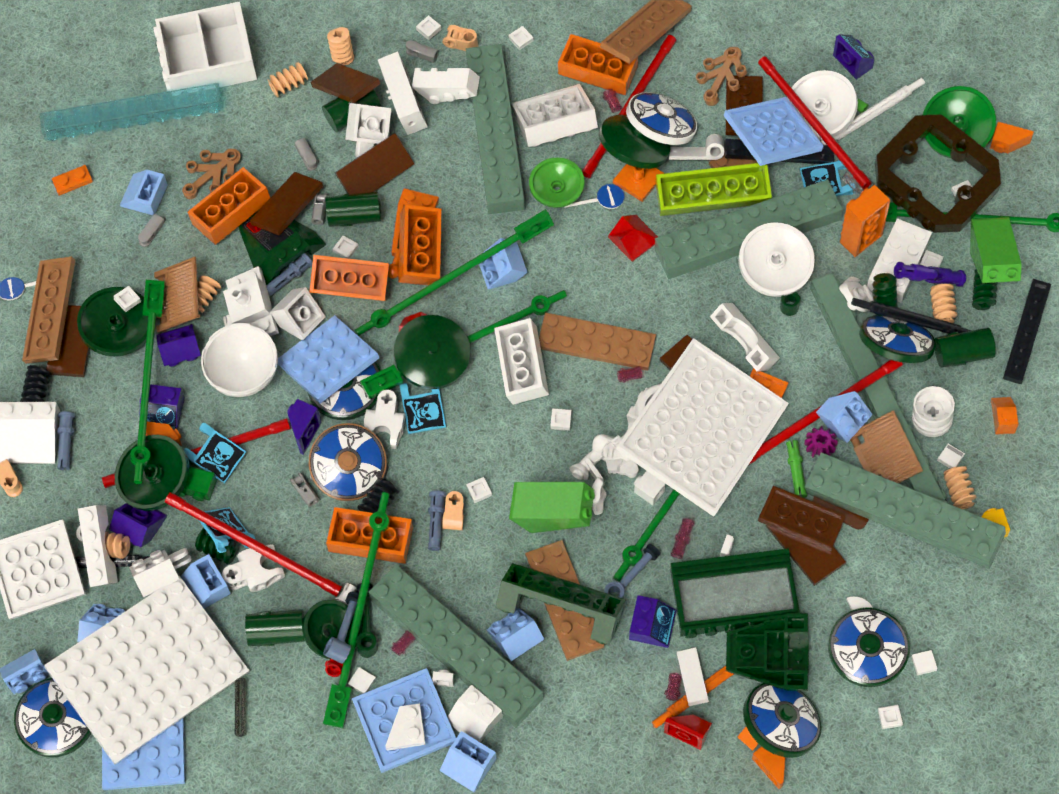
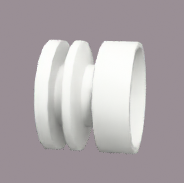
M935 386L926 387L919 391L914 398L912 422L914 428L927 437H938L948 432L953 421L955 405L953 396L947 390Z

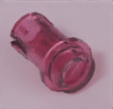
M608 89L604 91L603 99L607 101L612 113L618 112L622 109V106L616 97L617 93L613 89Z
M640 366L625 370L620 368L617 371L618 381L626 383L629 380L642 379Z
M407 630L396 643H392L391 650L397 656L403 655L404 650L416 638Z
M677 673L669 674L668 687L664 693L668 700L676 701L681 695L679 688L682 676Z

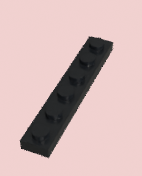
M725 139V158L756 160L741 139ZM823 145V149L820 152L778 162L825 164L835 162L834 153L828 145Z
M1036 279L1032 280L1003 376L1004 380L1017 384H1022L1051 288L1049 283Z

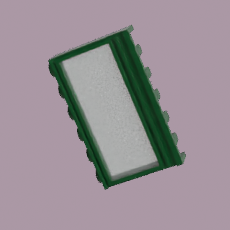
M789 548L670 563L680 637L695 638L699 634L713 636L717 632L725 631L727 633L748 625L754 626L763 623V621L768 619L780 618L787 613H800Z

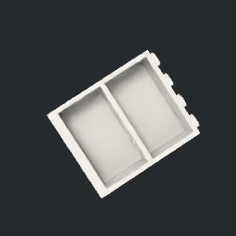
M240 2L155 19L156 27L153 28L157 38L158 52L160 53L159 59L163 68V79L167 92L171 91L172 97L257 80Z

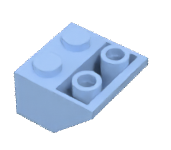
M150 170L133 174L120 207L150 215L155 214L168 186L164 174Z
M500 238L498 241H496V242H495L492 246H490L488 249L492 248L493 246L497 245L498 243L502 242V241L505 240V239H504V238ZM517 241L479 264L487 289L489 290L516 282L528 273Z
M855 391L828 398L816 412L827 428H830V432L832 434L835 433L836 437L846 443L872 416L870 410Z
M209 554L193 562L180 576L204 609L231 594Z
M93 604L79 620L77 642L82 641L124 613L125 610L106 607L104 604Z
M520 608L514 614L508 613L503 619L495 621L491 627L486 629L499 649L510 661H513L544 640L535 621Z
M35 649L0 668L1 676L13 694L26 691L28 686L45 680L46 676L49 675Z
M461 731L449 748L440 772L475 792L496 761V752Z

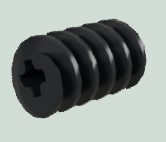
M29 365L27 366L28 370L26 371L20 402H45L42 398L47 395L44 392L48 389L45 384L49 383V379L46 377H49L51 373L40 366Z
M381 478L382 480H377V486L372 487V492L367 493V498L362 500L363 504H359L357 508L359 511L375 513L378 511L382 492L389 493V499L394 500V496L391 493L398 494V489L390 481Z

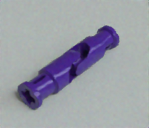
M897 262L894 266V276L897 279L925 280L928 283L955 284L957 287H962L966 282V274L963 270L952 271L949 268L925 267L913 263L906 265L903 262Z

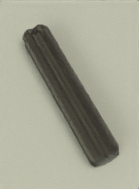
M237 678L235 680L234 734L236 737H244L246 735L245 678Z

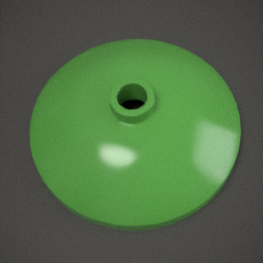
M549 158L537 164L532 170L529 178L530 191L533 197L545 206L565 207L574 203L581 196L584 189V175L578 165L568 159Z

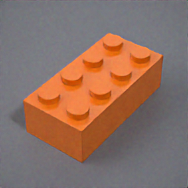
M570 34L558 61V74L626 95L638 68V57L629 64L600 48L601 43Z
M242 167L187 213L192 225L216 245L262 208L270 199L267 187Z
M875 185L870 189H864L856 200L852 199L846 205L840 243L854 257L858 256L883 235L890 199Z
M404 205L400 212L398 282L430 285L440 279L441 209Z
M313 255L309 292L385 301L389 263Z
M334 507L326 542L328 551L367 558L373 535L369 519L373 513ZM387 515L390 525L386 531L381 532L375 559L406 564L413 531L412 519ZM381 518L376 519V524L382 523Z

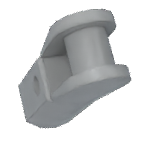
M413 40L406 42V53L408 55L435 62L438 56V49L422 45Z
M305 138L297 140L295 147L307 170L314 171L317 168V160Z
M317 193L314 197L311 219L313 224L323 225L325 197H328L327 193L324 195Z
M153 214L145 228L141 231L138 239L142 247H147L152 242L154 236L164 224L162 217Z
M298 473L299 476L294 479L291 478L290 482L308 507H311L319 502V498L303 475ZM303 482L305 485L299 488L298 485Z

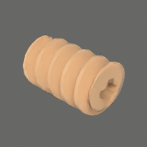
M339 27L331 30L327 35L332 60L341 65H349L354 60V54L348 28Z
M296 62L295 67L289 66V71L284 68L282 70L283 74L278 71L276 72V77L270 75L268 83L274 95L279 97L278 91H281L283 94H285V88L292 91V84L298 88L297 82L299 81L304 85V78L308 80V77L302 65Z
M204 275L197 281L198 311L200 312L205 311L202 305L207 307L209 305L206 299L213 300L210 294L217 295L215 288L221 289V285L217 281Z
M937 284L932 286L930 291L934 318L954 323V318L958 315L955 312L957 307L954 305L956 300L952 298L955 296L954 291H952L954 289L952 284Z
M966 466L953 467L943 473L944 480L947 482L946 486L949 489V495L952 496L953 506L960 509L971 508L975 504L972 501L977 498L976 495H970L974 492V488H968L972 482L970 480L965 481L969 478L968 473L963 474L967 470Z
M105 532V546L109 557L123 559L128 555L130 550L129 536L124 537L119 533L116 535L115 533L109 534Z

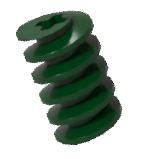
M975 269L972 306L977 310H988L990 306L996 305L997 301L995 298L997 294L995 292L998 289L996 286L998 282L982 283L977 269Z
M890 273L875 275L873 277L875 281L872 283L874 288L873 300L898 308L896 277Z
M203 528L196 538V550L199 552L203 551L205 555L210 554L212 558L217 557L218 561H224L227 565L232 563L238 553L239 544L234 547V540H231L229 545L225 546L226 552L219 553L215 542L209 534H206L207 531Z

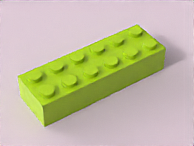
M758 163L657 174L655 179L660 216L745 207L772 199L767 164L760 166Z

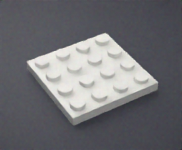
M63 519L0 540V591L10 620L86 595L67 527Z

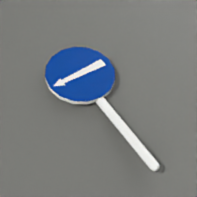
M607 184L599 189L597 198L574 202L564 208L598 201L605 208L615 209L623 203L624 192L617 185Z
M6 278L0 282V298L4 300L17 299L23 294L26 287L36 285V281L24 284L19 278Z

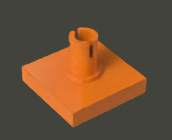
M626 164L613 179V184L643 202L656 187V175L664 173L657 168L645 169Z

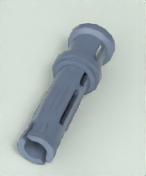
M305 253L294 263L291 262L288 265V269L266 285L269 298L294 277H300L303 271L308 267H312L313 262Z
M63 411L58 413L60 420L57 433L60 436L57 469L64 470L66 468V470H69L71 436H73L75 431L73 429L75 413Z
M443 491L429 492L431 501L428 508L430 514L428 549L431 551H439L441 549L442 516L445 512L444 498L447 495Z

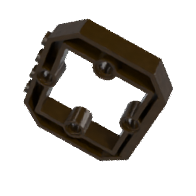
M941 114L915 115L876 155L875 159L877 187L885 195L889 196L895 205L904 208L910 217L916 218L925 229H930L933 233L960 232L994 197L1001 185L999 160ZM929 132L951 149L950 156L954 161L962 162L965 160L983 174L982 178L973 187L963 185L958 188L954 200L955 206L946 215L926 200L918 188L910 187L891 172L900 162L904 164L914 162L918 151V144ZM956 148H962L964 151H958ZM904 150H909L912 153H905ZM961 196H967L969 199H963ZM908 198H914L916 201H910Z

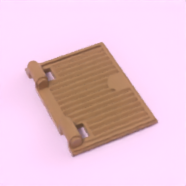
M196 257L155 272L154 277L158 281H165L162 317H156L160 319V325L156 326V331L158 333L161 331L166 332L169 328L198 318Z
M894 410L862 426L850 439L854 446V451L863 469L878 476L882 475L883 478L898 484L923 471ZM861 435L865 440V442L862 444L858 439V437Z

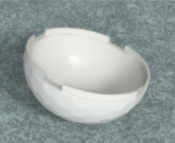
M247 323L227 325L216 331L209 338L201 356L202 371L210 385L220 393L231 397L250 396L264 389L275 375L278 363L277 348L271 337L263 329Z

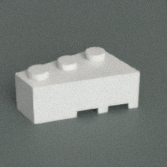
M415 68L412 88L432 104L446 101L452 102L457 99H468L469 97L477 96L480 76L470 68H448L447 71H437V68H431V71H421V68Z

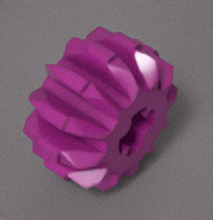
M821 426L819 431L813 428L812 433L808 432L806 434L807 439L804 441V445L807 446V452H812V458L816 455L820 456L821 452L829 456L830 453H835L838 441L835 440V433L830 434V428L824 431Z

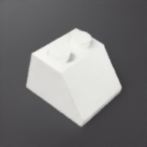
M306 287L292 289L270 311V314L280 328L300 340H304L326 317Z
M473 685L462 694L448 715L450 725L459 733L461 731L478 742H481L503 718L502 710Z

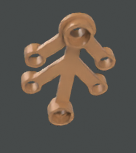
M738 47L726 49L724 55L718 58H706L703 61L706 70H712L716 65L724 64L708 73L699 72L696 74V80L699 84H704L716 77L711 89L707 90L704 94V100L708 106H714L719 102L717 92L725 77L731 91H737L740 88L739 81L734 78L730 70L731 65L734 64L738 77H744L747 74L746 67L740 62L742 53Z
M228 149L224 153H210L209 150H202L200 157L203 162H209L210 160L220 162L217 164H196L195 161L187 162L186 168L189 173H206L195 182L185 184L182 189L184 197L194 199L198 195L197 189L212 177L213 182L209 187L210 193L213 192L214 188H218L220 186L222 169L227 166V173L223 176L224 182L228 177L234 175V167L241 159L240 152L236 149Z

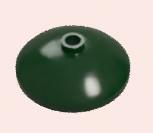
M323 600L314 604L304 616L302 624L304 639L309 648L323 658L331 659L323 655L329 639L331 637L337 638L348 607L344 603L337 600ZM354 614L345 638V642L347 644L351 632ZM324 630L328 631V636L325 635Z

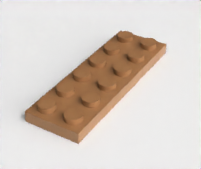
M651 0L601 42L600 48L630 64L690 13L692 5L682 0Z
M72 256L43 260L39 263L22 361L26 364L59 360L76 261Z
M545 313L539 335L541 350L647 371L656 340V334L550 313Z
M562 540L525 553L530 569L580 585ZM545 604L567 661L604 648V644L590 639L594 618L585 617L574 611H566L562 607Z

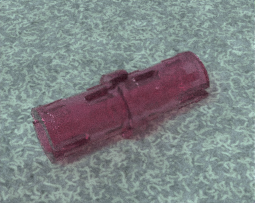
M687 518L682 519L679 532L675 535L676 541L670 554L672 557L677 559L683 558L685 548L690 543V534L694 521Z

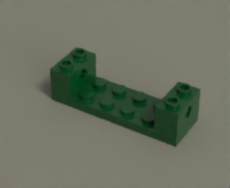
M512 563L501 580L495 608L505 613L514 614L524 596L529 599L543 601L548 605L562 607L566 611H574L585 617L595 618L590 639L600 644L610 645L619 627L626 599Z

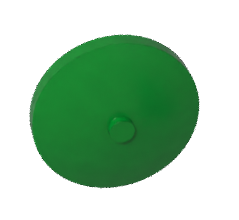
M954 86L946 88L934 95L923 111V115H943L983 148L988 146L995 133L996 115L991 102L983 93L971 87ZM929 132L925 137L928 145L938 154L951 158V149ZM956 148L958 151H964L962 148Z

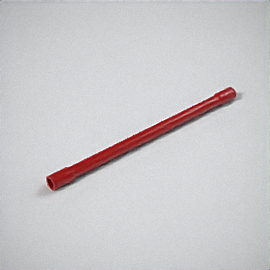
M667 35L658 53L618 115H627L626 108L630 99L634 95L644 92L662 61L677 41L674 36ZM600 143L582 170L584 177L588 179L591 178L598 167V163L607 151L602 143Z
M766 56L762 57L758 61L760 67L773 79L853 175V178L861 188H868L872 183L869 178L856 166L779 74L771 61Z
M889 360L880 368L838 395L853 391L859 393L885 375L901 367L903 363ZM820 407L764 442L749 465L818 420L820 417L816 412Z
M286 418L227 439L239 445L270 434L289 430L290 426ZM203 446L191 451L197 455ZM115 473L102 477L105 488L115 485Z
M171 492L167 495L165 503L191 515L318 585L326 592L336 597L341 592L342 586L318 575L189 504L181 497Z

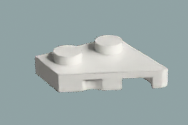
M420 703L399 707L385 745L386 751L426 745Z

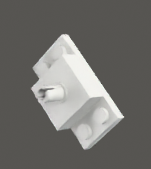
M258 266L226 280L228 289L223 291L231 323L251 324L254 327L263 329L270 337L278 334L276 321L270 314L272 305L262 269Z

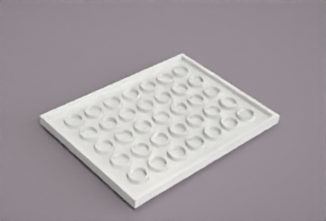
M693 338L620 441L616 450L714 517L789 403Z
M178 576L180 580L161 587L44 665L114 765L249 673V669L180 576Z

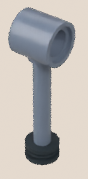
M648 544L643 550L644 556L620 582L613 581L605 586L604 593L617 592L619 594L617 597L624 599L626 586L650 560L655 561L658 558L660 551L654 545Z
M356 592L348 593L345 600L348 607L337 638L331 637L323 652V655L341 664L347 659L351 649V645L345 642V638L358 601L359 593Z

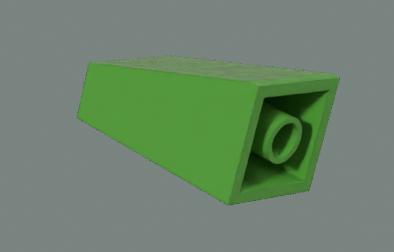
M1009 217L971 219L970 255L982 283L1021 281L1022 263Z
M514 482L509 519L530 533L590 526L595 489L585 482Z

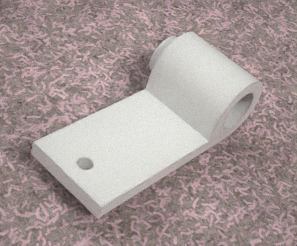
M711 134L706 139L705 147H670L669 160L720 159L725 152L724 140L719 134Z

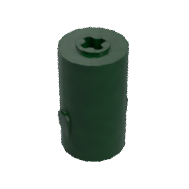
M374 89L353 103L381 107ZM336 98L322 106L324 116L335 132L347 127L349 104L351 102L341 98Z
M378 192L351 195L347 193L325 197L329 227L353 226V224L381 221V203Z
M989 327L962 333L954 332L935 338V355L941 368L962 366L969 362L994 358L996 355L995 340Z
M303 609L277 612L262 611L246 614L245 630L248 646H275V644L305 642L302 631Z

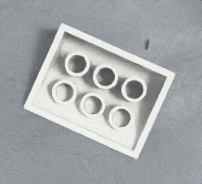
M580 84L511 103L528 147L539 146L545 142H553L559 138L571 137L577 133L588 132L598 128L595 109Z
M0 402V462L8 459L10 464L56 463L57 428H59L60 420L58 413L61 412L56 402Z

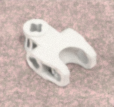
M383 390L377 397L376 410L366 409L364 427L375 435L379 432L389 433L391 435V449H397L404 431L405 413L397 412L398 402L395 393L391 390Z
M266 545L267 547L275 550L274 545ZM250 548L240 552L237 555L239 562L228 565L222 572L223 579L229 589L236 590L248 585L251 592L268 588L285 577L282 568L278 567L270 570L263 568L262 563L267 557Z

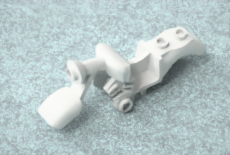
M661 384L645 388L644 391L640 392L635 406H632L627 414L628 430ZM605 434L597 435L592 443V451L579 463L569 468L576 479L587 480L589 471L595 478L592 486L595 489L592 506L595 515L603 513L604 501L607 496L603 489L605 485L603 477L594 466L600 460L605 461L609 474L618 473L634 478L639 472L638 465L616 450L625 434L622 437L619 435L616 437Z

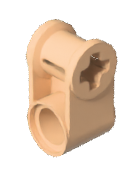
M456 25L448 26L447 36L442 41L446 47L466 51V48L478 47L477 34L474 30Z
M8 459L0 462V485L8 496L17 497L22 493L23 486Z
M452 491L446 496L443 529L463 530V496L457 491Z

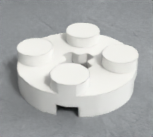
M849 277L839 286V290L844 294L848 301L847 305L851 310L855 311L857 309L860 312H867L868 309L851 305V301L853 298L868 302L874 301L872 292L866 285L862 286L858 283L861 281L858 278Z

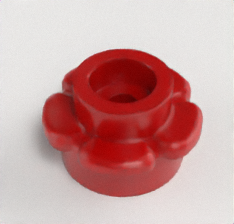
M333 659L327 660L325 662L326 673L331 677H338L341 674L343 663L341 664Z

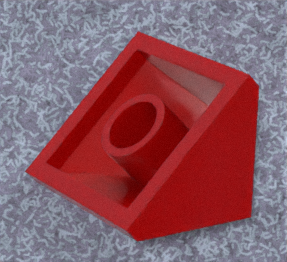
M628 215L621 217L608 235V238L633 262L655 245V238H658V236L637 215Z
M696 715L667 717L664 733L701 750L712 723Z

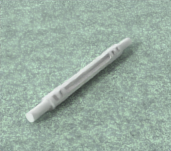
M920 78L909 86L905 85L856 116L847 129L833 138L840 140L910 96L914 90L924 85L925 81ZM823 140L820 141L823 145H827Z

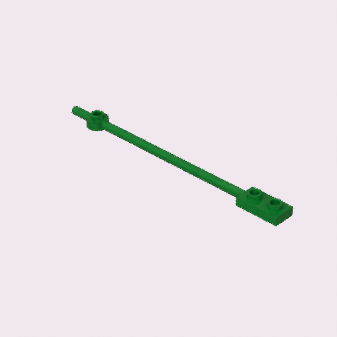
M890 202L886 222H896L897 216L910 217L905 209H897V205ZM1052 213L1047 219L976 214L972 218L1009 217L1011 224L1046 226L1051 232H1059V222L1053 221H1059V213Z
M545 209L514 228L516 233L392 308L374 311L370 321L355 329L356 334L360 336L373 327H385L389 324L391 316L516 241L520 240L523 244L552 227L554 223L549 213Z
M147 279L145 281L143 315L148 316L138 440L137 446L130 453V461L135 465V484L142 483L143 466L147 465L150 460V451L145 447L152 356L156 317H162L165 281Z
M560 291L548 298L543 295L535 296L532 299L531 306L467 336L469 344L495 332L496 327L511 324L532 313L545 315L549 311L551 304L567 297L565 291ZM542 305L543 308L539 309L537 308V306ZM395 365L360 381L368 399L379 395L383 390H390L403 383L402 375Z
M673 489L635 546L631 545L623 550L622 559L624 562L613 576V579L620 582L628 568L635 566L642 558V548L679 496V492ZM633 552L636 555L634 557H630L629 553Z
M382 492L378 511L373 513L369 519L373 535L348 640L351 649L343 663L339 685L332 684L323 721V724L344 729L352 694V688L346 686L356 639L359 633L380 535L390 525V520L385 514L389 493ZM381 518L382 523L376 524V519Z

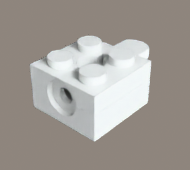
M349 104L345 140L356 141V157L374 147L375 143L378 144L388 137L391 108Z
M183 548L170 555H167L165 550H157L151 553L149 558L144 560L138 559L132 563L129 569L143 597L154 593L163 586H168L180 580L175 569L192 560L191 556L187 555L189 553L187 548Z

